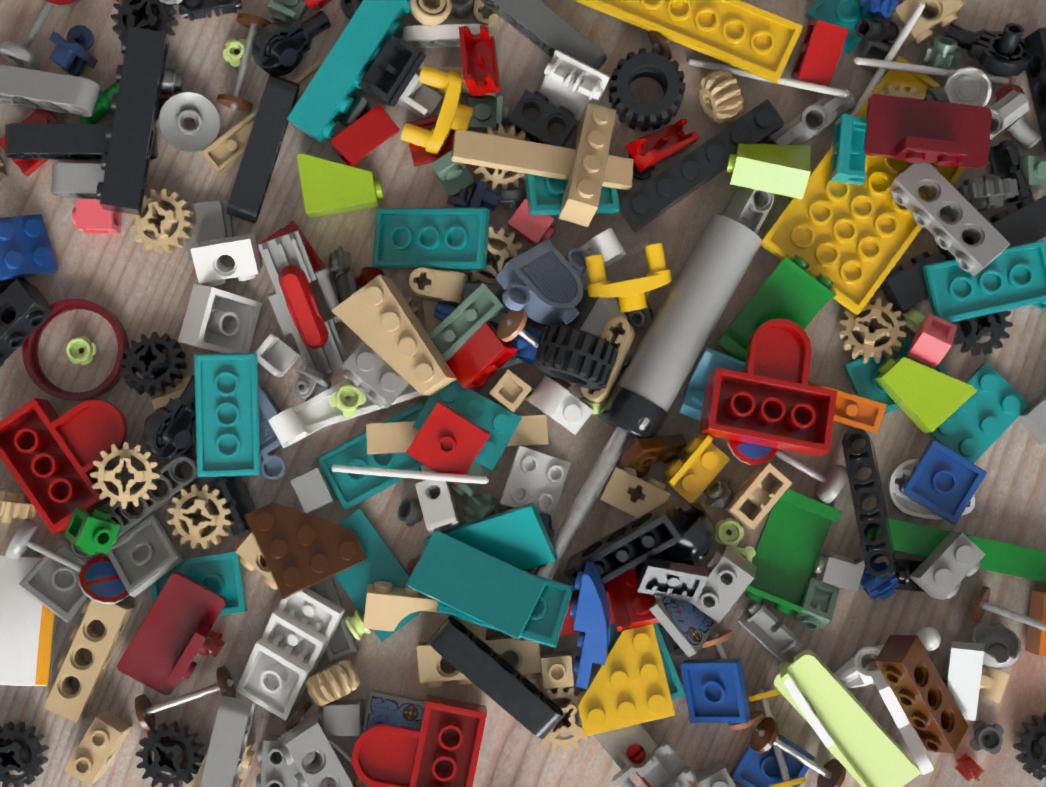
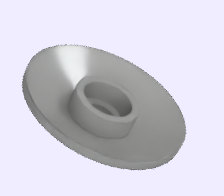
M183 92L172 96L164 103L159 115V127L165 140L174 148L184 152H199L209 147L217 138L220 129V118L215 106L206 97L193 92ZM192 119L195 122V127L192 129L185 128L184 120Z

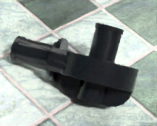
M320 10L301 24L296 19H292L286 24L280 22L268 24L255 36L252 46V55L255 63L268 74L284 76L291 73L299 65L303 54L311 49V39L331 27L329 18Z
M951 23L944 36L955 40L958 43L957 46L968 50V57L978 60L983 68L995 76L1020 75L1026 69L1032 56L1030 45L1021 38L1024 28L1016 23H1008L1004 27V31L994 32L985 29L973 32Z
M195 375L191 376L179 398L176 397L175 400L170 398L165 407L156 410L145 420L144 443L148 450L163 459L180 457L191 447L195 440Z

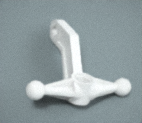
M923 627L916 635L926 651L935 650L941 643L940 633L932 627ZM885 644L875 647H864L857 652L855 657H852L837 670L834 675L847 689L870 684L876 685L921 773L925 775L933 771L934 768L880 669L877 668L874 671L865 670L866 664L869 661L876 660Z

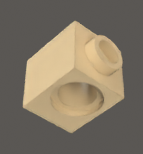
M507 370L489 394L511 412L515 413L531 393L532 388L510 370Z
M571 651L541 653L543 689L574 687Z

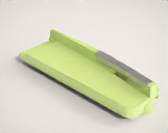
M804 650L794 657L792 663L784 662L778 666V674L773 676L775 687L812 726L826 748L862 787H903L921 774L919 767L813 651ZM805 696H806V698L808 699V701L810 702V704L812 705V707L814 708V710L816 711V713L813 711V709L811 708V706L809 705V703H808L807 700L805 699Z

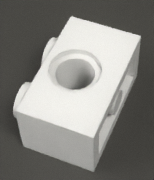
M254 233L198 242L190 249L199 284L208 282L209 286H218L226 283V279L236 277L238 281L250 280L255 278V274H258L262 268ZM221 255L231 256L235 266H224L220 259Z

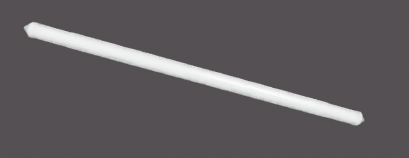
M925 2L918 4L886 55L885 61L893 60L926 7ZM878 68L850 116H855L887 70L886 68Z
M856 57L853 60L856 65L950 77L957 71ZM987 74L992 83L1007 84L1010 82L1008 77Z
M693 58L686 60L690 66L714 71H729L733 75L771 82L737 67ZM780 77L778 84L843 98L849 96L847 90Z
M335 464L330 467L332 472L478 484L489 482L486 476Z

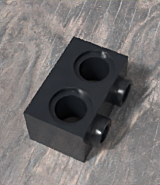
M526 89L507 119L508 127L512 124L515 126V132L525 131V138L532 142L565 147L577 127V119L574 118V113L563 106L557 108L548 103L550 100L544 94L538 91L532 93ZM528 108H534L538 110L539 115L534 119H528L523 115V112ZM553 123H559L563 125L565 130L561 134L556 135L552 134L548 128Z

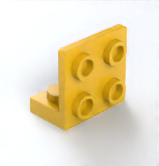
M709 434L701 437L699 435L697 437L694 436L683 449L687 454L682 460L675 459L664 472L667 475L664 482L689 503L696 501L730 460L725 453L711 442L714 438Z

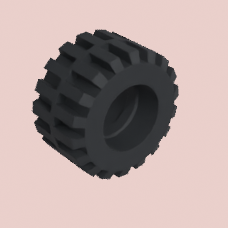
M641 48L636 55L634 51L628 53L625 60L621 58L618 62L617 68H614L611 76L608 96L609 103H612L611 109L617 110L616 114L618 113V120L621 123L629 122V128L634 130L636 126H640L641 131H647L648 127H653V130L660 128L662 123L668 124L671 118L677 114L684 97L686 83H683L685 77L683 70L678 71L680 64L676 59L670 62V54L666 52L663 56L658 55L659 49L652 48L651 53H646V48ZM641 77L652 78L661 85L664 95L657 102L642 103L632 96L629 90L630 83Z
M548 325L544 327L533 364L540 371L564 382L590 389H602L607 386L618 350L608 341L589 332L564 325Z

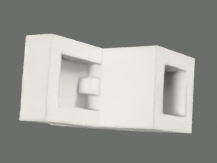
M547 376L543 377L527 399L528 402L574 435L578 433L593 413L591 408Z

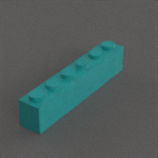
M410 0L362 1L287 117L292 126L321 144L326 138L330 139L334 135L338 127L337 120L342 113L346 114L350 110L354 102L353 95L358 88L362 89L358 86L359 82L389 35H394L395 37L398 35L402 27L400 22L405 14L410 15L412 13Z

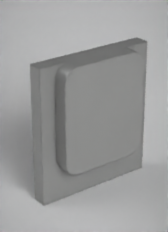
M229 200L190 204L186 209L195 213V216L190 218L189 222L196 225L195 228L188 229L187 231L192 236L191 240L186 239L189 260L193 259L190 249L195 243L234 236L231 215L226 214Z

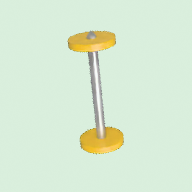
M760 688L757 695L747 697L748 703L760 700L764 718L772 717L767 698L780 695L781 693L778 689L765 692ZM773 745L783 781L770 784L769 787H792L807 782L805 776L790 779L783 752Z

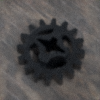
M123 0L122 5L117 3L113 5L117 9L118 14L111 15V19L117 23L112 29L117 35L120 34L118 37L120 41H122L123 35L128 36L127 19L130 20L129 26L165 32L169 36L176 35L171 26L178 25V21L173 17L177 11L170 4L162 3L159 0ZM159 7L161 8V11H162L163 20H160V19H159V14H160V11L158 10Z
M1002 311L951 322L957 325L952 346L961 344L960 352L966 353L971 349L972 356L980 355L981 350L984 355L992 353V347L995 349L1003 347L1000 339L1005 340L1010 337L1005 332V328L1013 326V323L1005 319V317L1011 314V311ZM982 335L991 337L984 343H976Z
M153 332L149 339L144 334H141V342L137 343L131 340L130 343L133 348L122 351L127 358L119 360V364L124 368L120 371V375L125 379V383L131 389L134 388L139 395L146 391L150 397H153L155 390L166 394V386L169 385L175 388L174 379H183L184 377L179 370L187 368V364L183 360L186 354L177 340H172L166 333L160 337L157 332ZM163 349L169 351L171 356L163 353ZM136 372H139L143 379L138 378Z
M1046 713L1043 715V720L1036 715H1032L1033 723L1031 725L1023 721L1021 724L1025 729L1024 733H1015L1021 739V742L1013 744V748L1021 751L1015 758L1017 761L1025 763L1022 769L1029 774L1033 772V777L1040 781L1044 777L1046 779V767H1042L1043 765L1046 766V732L1041 731L1046 729Z
M12 721L4 724L3 728L0 726V782H3L2 787H11L12 785L14 787H23L24 783L26 785L31 784L35 781V776H39L44 772L43 768L39 765L48 762L49 758L42 756V752L49 749L47 745L41 746L40 741L45 736L43 734L35 736V726L26 730L24 721L17 723L15 726ZM16 736L17 739L14 741L9 738L5 740L4 737ZM13 770L17 771L18 773H20L21 771L24 772L23 774L19 775L10 774Z
M174 721L168 729L164 722L158 725V731L153 729L147 732L149 738L144 737L140 740L139 744L144 749L137 751L135 756L141 757L143 761L136 766L138 769L145 768L146 772L142 776L143 780L148 777L153 778L152 787L159 783H162V787H171L172 783L174 787H182L183 781L189 784L194 779L192 774L198 773L200 766L196 763L202 762L205 757L202 754H198V751L204 747V744L195 743L194 740L199 735L197 732L192 735L187 733L189 725L178 729V722ZM169 736L178 738L180 741L171 740ZM187 749L189 753V762L186 759ZM152 751L154 752V762L152 760ZM169 752L174 754L171 760L166 756ZM161 771L170 772L171 775L164 774Z

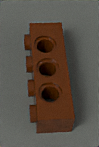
M890 635L877 656L875 663L927 751L955 754L969 725L918 636Z

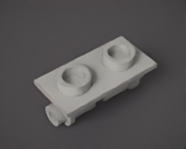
M309 367L305 371L294 368V371L300 375L294 386V392L305 402L331 388V382L323 378V374Z
M750 602L738 623L781 663H784L790 652H796L802 645L798 641L799 636L795 635L784 624L778 627L776 623L779 619L763 603Z

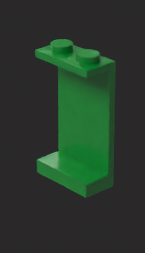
M786 254L720 336L717 343L738 360L746 363L748 343L751 335L758 327L773 319H787L795 322L804 330L827 301L835 297L836 290L832 288L835 283L822 273L816 276L808 270L810 264L799 255L795 254L794 257H791L789 254Z
M787 489L771 508L755 547L756 555L752 558V564L757 566L754 579L745 589L747 591L745 596L759 603H763L764 598L775 602L773 608L788 615H791L792 610L802 613L803 607L799 606L815 562L832 521L838 522L842 511Z

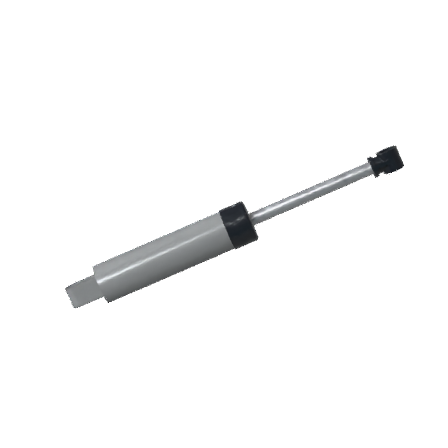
M740 186L723 216L718 214L711 216L618 384L614 386L599 413L600 419L615 429L552 540L558 557L556 561L538 566L533 575L547 579L553 578L630 438L632 437L637 440L669 436L668 433L660 428L668 415L669 408L761 246L765 232L760 227L773 205L774 193Z

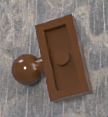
M683 434L637 439L621 457L625 465L635 469L637 477L642 478L649 473L651 463L662 461V463L666 464L679 457L678 453L687 445Z

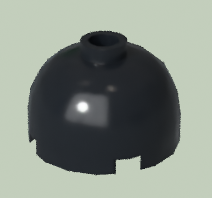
M690 503L689 505L692 509L683 511L681 507L677 509L687 526L683 540L662 551L667 558L676 562L701 560L708 554L714 539L715 529L710 516L700 503Z

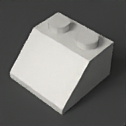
M194 284L178 342L218 353H249L262 303L214 287Z

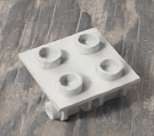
M556 49L551 63H548L544 71L546 76L539 92L544 94L550 100L548 103L557 108L563 106L574 113V118L577 119V122H579L588 102L599 104L610 76Z
M518 445L500 503L516 508L534 502L538 513L550 514L551 519H553L571 463Z

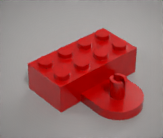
M773 319L765 322L750 337L744 372L717 367L707 374L699 434H709L714 437L813 456L830 452L837 391L808 385L812 348L808 335L798 324L787 319Z
M33 398L0 422V458L52 533L65 532L76 507L93 512L95 508L101 507L111 499L107 496L100 500L99 496L103 491L101 488H92L98 482V478L90 477V473L96 471L95 469L97 468L92 463L94 460L103 461L100 452L105 450L110 454L112 452V444L115 443L119 449L123 447L128 433L127 422L120 409L107 401L87 400L79 403L59 417L48 400Z
M427 695L420 729L388 723L375 724L365 729L354 744L352 751L353 768L357 776L371 787H472L487 717V708L484 705Z

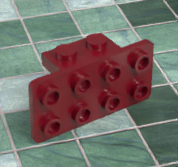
M873 94L868 99L864 153L868 156L902 159L910 163L927 162L936 163L938 166L943 167L961 166L981 169L988 163L992 112L988 107Z
M178 571L173 572L119 661L117 669L163 695H170L183 677L186 679L190 678L197 666V662L193 661L197 653L204 655L210 645L212 638L208 637V634L224 608L226 598Z

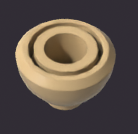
M410 0V8L413 16L420 24L435 26L447 19L452 9L451 0Z

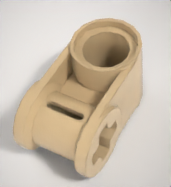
M425 267L417 268L410 274L409 285L416 297L438 302L442 301L456 306L463 302L465 284L468 281L467 274ZM422 277H427V281L431 285H425L424 290H420L415 282L421 281Z

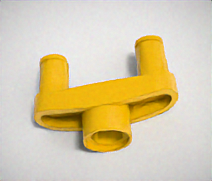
M423 64L418 81L444 90L443 104L435 129L428 130L405 123L401 140L424 147L427 152L438 155L451 129L467 131L474 108L459 103L462 85L461 73L452 70L448 73Z
M657 243L645 246L649 273H646L647 276L611 283L610 280L607 281L602 254L585 257L589 284L586 285L588 297H618L621 312L647 308L645 292L672 282L671 271L666 266L663 244Z

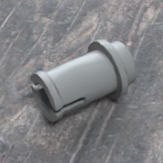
M1023 115L1004 131L1006 133L1010 132L1026 150H1029L1042 136L1023 119L1025 117Z

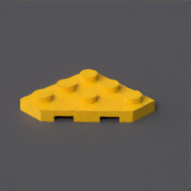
M653 624L622 630L606 658L605 665H601L578 703L585 736L675 715Z

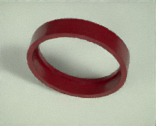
M65 299L52 303L50 306L54 311L22 345L23 362L29 377L42 391L59 399L86 401L107 393L121 379L120 371L124 368L119 364V360L126 359L127 357L122 351L124 349L129 350L128 337L122 323L105 307L87 300ZM79 309L93 311L104 317L111 324L115 332L118 344L115 366L107 379L98 387L86 392L65 391L55 386L43 373L38 359L39 340L46 326L62 313Z

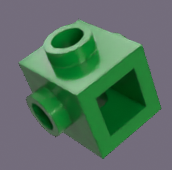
M76 507L63 536L84 553L95 555L97 551L108 554L112 545L118 539L121 526L112 520V514L105 510L95 508L92 512Z

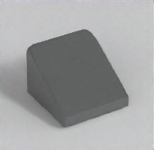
M867 39L858 57L884 60L893 44L885 40L872 42ZM859 65L873 73H876L879 68Z
M353 96L354 102L350 110L346 114L342 113L338 121L348 127L369 112L371 108L366 98Z
M352 271L343 274L335 280L339 303H342L360 289L357 276Z

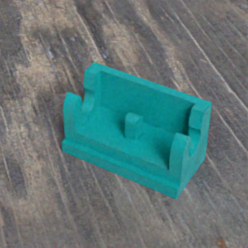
M842 114L835 122L830 181L857 185L865 183L866 154L864 153L866 117Z

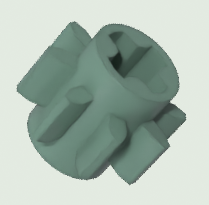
M938 36L933 44L926 42L922 57H924L923 61L927 62L926 66L949 70L950 66L958 67L962 54L959 53L960 49L956 48L958 43L955 40Z
M482 491L481 495L474 494L464 504L463 509L467 515L463 520L470 523L498 514L500 511L497 507L500 502L485 491Z

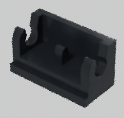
M389 35L358 86L383 105L394 107L426 58V55L403 38L398 39L394 35Z

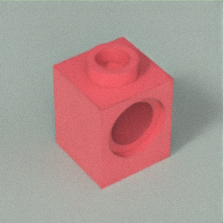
M76 199V208H73L72 220L77 230L85 234H121V212L104 210L99 204L100 200Z
M526 199L523 200L508 222V229L515 231L518 236L534 247L547 239L550 240L556 231L552 228L554 218L551 216H529L528 201Z
M929 313L913 336L907 356L936 369L952 346L957 325Z

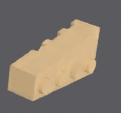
M378 275L331 310L421 395L433 396L457 379L391 278Z

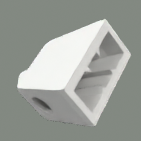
M426 465L419 467V471L436 472ZM422 479V482L415 484L427 530L433 535L435 530L442 532L461 526L462 523L449 481ZM440 491L439 497L432 499L433 493Z

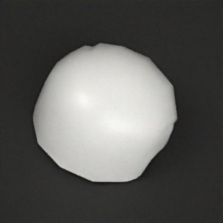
M975 67L958 69L948 77L944 90L948 96L949 103L985 107L991 98L992 86L984 71Z

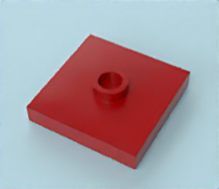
M439 400L406 453L437 473L465 475L491 433Z

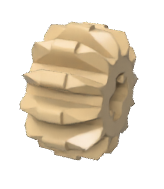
M714 71L708 74L707 77L702 78L701 82L698 83L699 92L697 96L701 102L700 106L703 107L704 114L709 116L711 122H717L718 124L729 122L743 111L742 103L744 98L741 96V88L737 85V79H733L729 71Z
M343 660L310 676L306 681L309 689L307 691L311 699L313 698L315 705L318 706L326 705L356 690L360 684L358 672L350 660Z

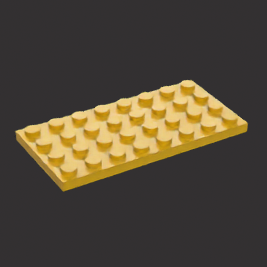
M899 55V57L894 61V62H900V63L911 64V63H909L907 60H905L904 58H902L900 55ZM889 69L855 116L865 117L867 115L868 99L879 91L884 92L889 85H892L894 90H896L900 84H904L905 91H909L914 86L916 87V96L923 93L926 95L927 88L932 87L934 89L941 85L924 73ZM832 145L809 176L803 199L793 198L762 239L761 246L780 260L786 254H789L791 257H794L795 254L802 257L810 264L808 270L816 276L822 273L835 283L832 287L836 290L834 299L855 315H858L922 229L915 222L913 214L905 206L899 205L889 191L895 178L913 163L902 159L866 155V179L863 185L830 181ZM930 163L952 186L966 168L961 166L943 167L938 166L936 163ZM918 193L922 199L931 200L926 193Z

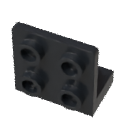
M662 552L651 558L647 557L646 561L635 566L637 592L696 603L709 577L707 568L694 566L693 561H673Z

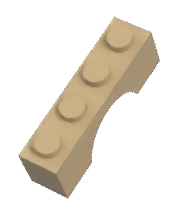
M592 102L587 103L577 127L574 142L576 154L563 195L559 219L586 227L589 226L599 205L617 110Z
M385 581L374 582V585H367L363 629L394 632L396 626L404 617L417 611L435 612L445 619L449 616L436 611L439 604L438 601L409 588L407 585H405V588L393 587L391 583ZM457 619L477 637L485 640L487 627Z

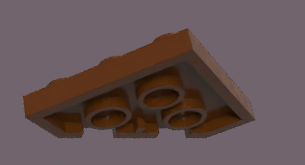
M274 502L244 515L282 599H286L368 559L355 531Z

